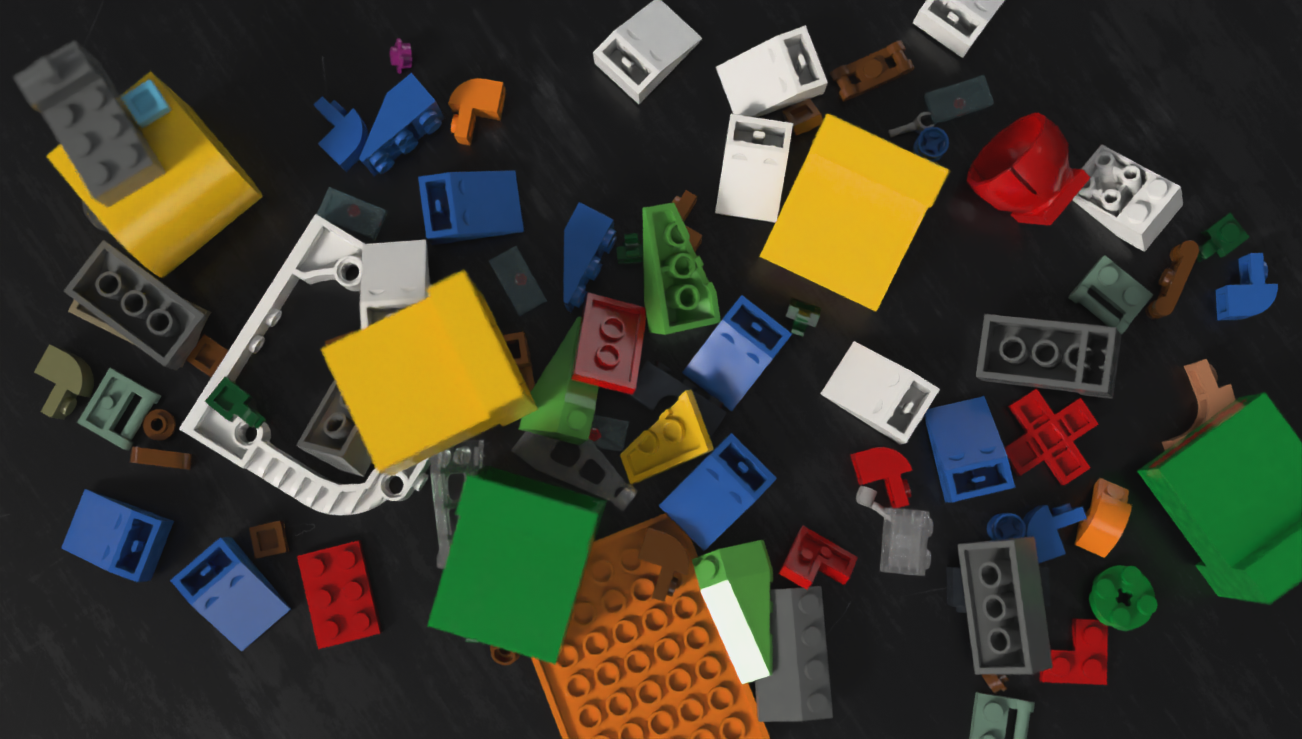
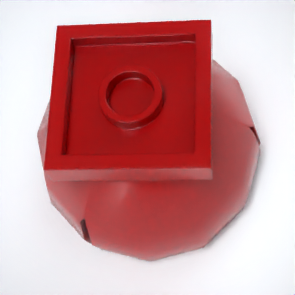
M1035 112L1019 118L1001 130L980 151L971 164V168H969L967 182L977 195L996 209L1012 212V217L1018 223L1051 226L1091 177L1083 169L1070 168L1067 140L1057 125L1044 115Z

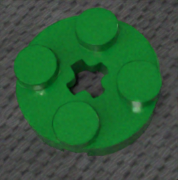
M1135 566L1110 567L1100 572L1092 582L1094 584L1092 592L1089 593L1090 607L1096 618L1106 626L1110 625L1120 631L1133 630L1144 625L1157 609V600L1155 599L1152 585ZM1118 590L1127 594V606L1123 602L1118 603L1116 601V597L1119 596Z

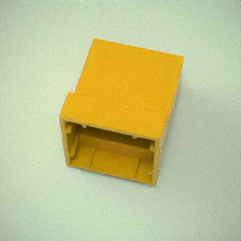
M827 114L760 257L877 311L928 206H932L949 170Z
M465 271L427 288L426 290L430 297L321 349L377 471L393 476L497 424H501L504 427L538 410L483 294Z

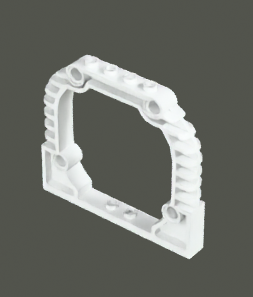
M315 214L179 429L314 510L331 515H353L378 507L386 500H406L412 495L414 490L420 491L429 476L425 472L431 463L436 464L440 460L444 451L393 476L380 473L375 468L365 483L343 485L325 478L269 442L271 430L265 422L257 429L256 439L249 442L246 439V431L250 427L239 417L234 422H229L205 403V400L224 377H228L235 382L252 353L256 354L261 349L265 341L264 334L269 326L273 327L280 319L282 314L280 309L299 279L310 285L321 281L337 280L348 290L360 291L362 250L365 243ZM351 267H358V277L352 281H347V270ZM398 476L402 479L404 487L400 493L393 494L389 488V483L394 477Z

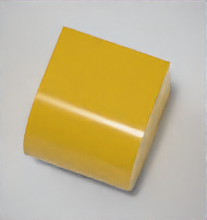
M149 72L120 97L150 79L155 83L171 108L170 112L146 127L142 128L138 125L166 172L164 175L112 206L106 207L92 198L61 144L50 152L47 157L111 234L147 269L155 275L164 278L261 199L263 195L195 111L157 76Z

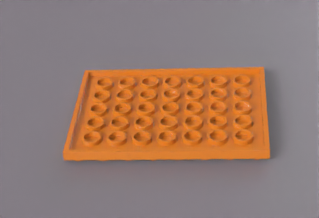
M666 513L594 541L563 649L556 664L531 657L562 739H770L764 722L758 721L757 704L749 683H741L700 591L692 559L697 558L698 555L692 540ZM648 527L675 537L683 545L688 556V574L674 572L673 577L678 578L673 597L666 595L664 602L652 598L662 566L638 558Z

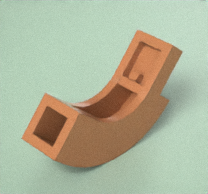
M1207 359L1184 366L1197 397L1198 414L1189 430L1162 442L1165 450L1235 401L1231 384L1218 387L1216 382L1218 381L1217 372L1208 363Z

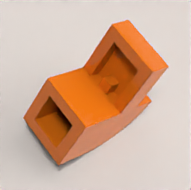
M481 78L471 79L460 84L453 91L448 104L452 112L459 113V115L454 114L451 124V132L455 133L454 136L458 143L471 145L476 116L495 120L501 119L506 95L503 82Z
M1102 478L1097 480L1093 488L1091 506L1085 513L1087 519L1078 523L1076 546L1101 557H1106L1120 539L1127 525L1132 505L1127 504L1129 490Z

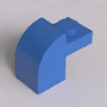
M321 97L314 106L334 128L318 144L347 172L359 160L368 139L366 125L354 109L347 114L346 110L335 100L329 103L324 97Z
M1250 253L1239 258L1240 285H1226L1216 289L1217 320L1245 319L1264 312L1274 302L1278 291V284H1265L1268 276V266L1264 262L1263 253Z
M1066 503L1052 508L1053 514L1051 515L1048 505H1039L1026 514L1023 519L1026 527L1024 537L1035 536L1038 564L1066 554L1057 529L1087 519L1083 507H1071L1070 503Z

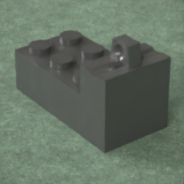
M75 41L54 54L41 58L35 62V65L14 77L30 105L44 115L92 198L97 202L110 207L166 173L101 63Z
M985 314L976 377L988 382L1078 392L1080 395L1113 399L1121 335L1115 327Z

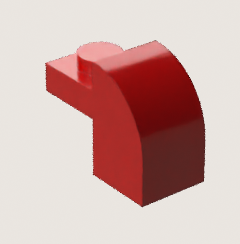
M876 447L851 454L859 485L884 479L892 508L909 505L908 498L911 497L910 486L907 479L902 480L900 474L912 471L908 460L901 453L891 448Z

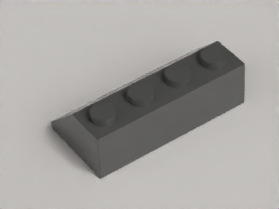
M105 240L100 243L64 290L66 294L164 367L174 370L180 368L197 346L206 319L205 314Z
M334 379L296 446L342 471L364 477L373 460Z
M1035 536L958 544L975 674H1034L1053 668Z
M810 586L808 590L803 587L770 589V602H773V613H770V633L773 635V675L755 681L758 721H808L833 718L821 586Z

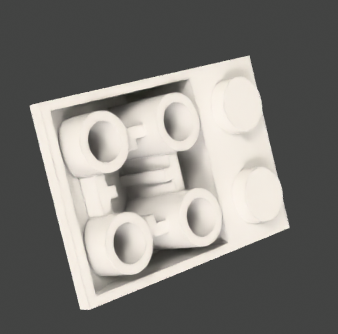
M653 0L605 39L593 52L594 62L632 99L640 104L702 40V37L663 1Z
M926 0L913 23L963 58L1005 0Z
M806 26L775 36L716 67L733 114L757 118L808 98L824 94L828 84Z
M736 114L730 115L716 214L776 223L793 123Z
M1101 145L1082 167L1091 178L1073 198L1074 202L1116 236L1144 252L1183 206L1181 186L1104 145Z
M427 240L363 244L360 289L361 330L430 297L426 290L430 287Z
M854 341L820 394L901 445L908 441L940 389L914 372Z

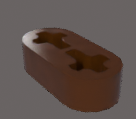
M132 447L130 462L190 470L193 454Z

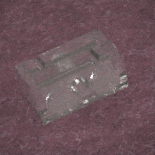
M885 508L880 571L925 576V569H928L931 563V553L927 550V539L933 533V520L929 518V511Z

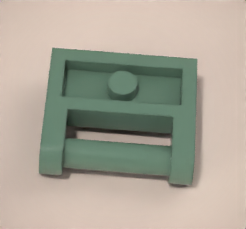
M1104 255L1097 261L1068 298L1075 304L1079 302L1108 327L1117 328L1120 335H1122L1153 294ZM1088 289H1093L1123 315L1118 319L1087 293Z
M109 368L77 423L115 445L130 451L134 444V441H132L133 437L153 404H157L162 396L119 371ZM136 393L142 399L123 431L119 434L114 429Z
M976 692L969 739H1005L1009 708L1017 709L1014 739H1027L1030 712H1034L1035 702Z

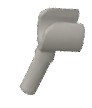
M922 112L908 125L889 130L890 137L913 131L920 134L926 128L933 127L934 124L924 126L921 123V120L929 117L931 113Z
M860 486L856 495V501L877 511L889 522H892L895 516L874 501L877 491Z

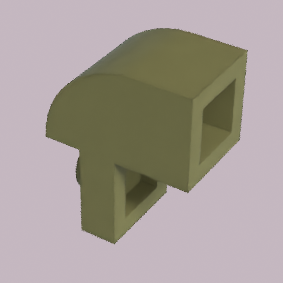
M49 344L34 371L36 374L56 383L41 412L51 418L64 420L75 409L77 395L91 397L94 388V377L90 366L81 357L64 348Z

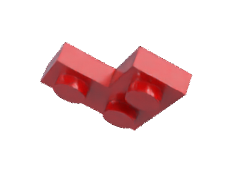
M802 526L796 535L779 574L806 590L813 583L818 570L845 585L852 574L858 557L807 527Z
M1072 618V650L1050 649L1053 668L1041 671L1040 681L1107 685L1108 626L1101 623L1098 619Z

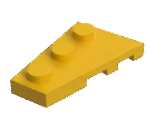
M692 390L683 392L678 397L679 400L659 416L660 419L641 433L620 454L630 484L643 481L714 450Z

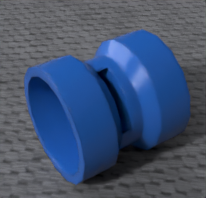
M938 127L926 128L916 139L913 145V154L936 163L949 147L947 134Z
M1000 513L990 518L987 524V532L991 540L1019 538L1025 536L1026 527L1021 517L1016 514Z

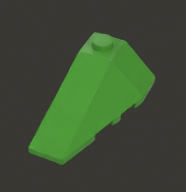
M675 203L643 208L644 305L649 333L666 335L721 322L717 292L713 283L709 282L702 268L704 264L700 256L695 254L689 241L690 235Z
M577 317L553 358L542 372L536 385L530 391L538 410L521 418L519 430L576 445H581L588 441L599 386L571 380L582 317Z
M764 540L718 549L692 559L700 591L741 683L747 684L773 675V635L770 633V613H773V602H770V582H773V570Z

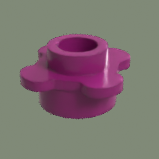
M397 38L395 46L390 47L391 65L397 66V73H401L402 68H411L412 66L410 43H402L401 38Z

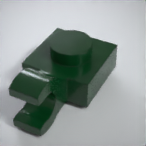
M1231 213L1225 215L1202 232L1207 241L1199 246V254L1196 261L1199 263L1215 252L1220 257H1223L1250 238Z
M637 233L624 234L625 242L622 243L623 246L616 247L618 265L643 262V244L638 240Z
M791 297L786 317L791 318L790 321L793 323L791 333L803 337L808 325L816 327L821 307Z
M224 377L205 400V403L229 422H234L239 417L250 427L259 429L266 420L261 414L247 405L253 397L228 377Z

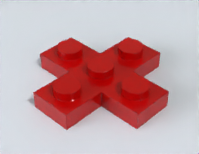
M1036 388L1008 406L1025 431L1023 435L1004 447L1009 464L1017 476H1021L1042 461H1045L1059 483L1066 485L1091 468L1073 442L1099 424L1082 398L1074 400L1054 414Z

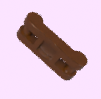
M902 40L896 41L884 49L848 65L840 66L830 72L833 82H837L841 89L839 94L842 101H848L906 75L915 69L912 60H908L904 53L906 48ZM893 57L897 66L889 69L885 60ZM855 74L859 83L852 85L849 77Z
M1187 240L1171 249L1170 258L1173 262L1170 268L1164 270L1158 284L1161 285V289L1156 300L1148 303L1145 308V313L1150 319H1159L1173 312L1199 254V246L1196 242Z

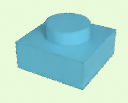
M150 79L121 97L138 125L142 128L171 111L157 86Z

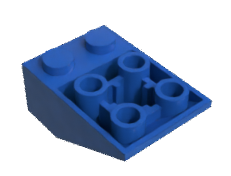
M412 73L386 94L359 159L373 176L378 173L383 174L394 165L393 160L402 153L408 154L418 145V140L426 133L428 135L434 133L442 125L441 121L445 118L435 99Z
M516 171L448 172L418 177L426 238L432 245L524 232Z
M580 202L564 229V304L567 311L571 313L575 306L580 308L588 293L586 285L589 279L594 281L597 278L603 265L600 263L603 253L609 254L617 240L613 219Z
M741 295L682 373L709 395L721 401L732 412L792 333Z
M985 396L927 409L924 418L945 502H955L1015 488L1008 456Z
M731 433L660 503L659 507L705 551L777 478Z
M85 489L62 549L108 572L135 582L151 581L174 521Z
M220 537L171 579V582L190 605L240 651H244L291 610L290 606L232 537Z

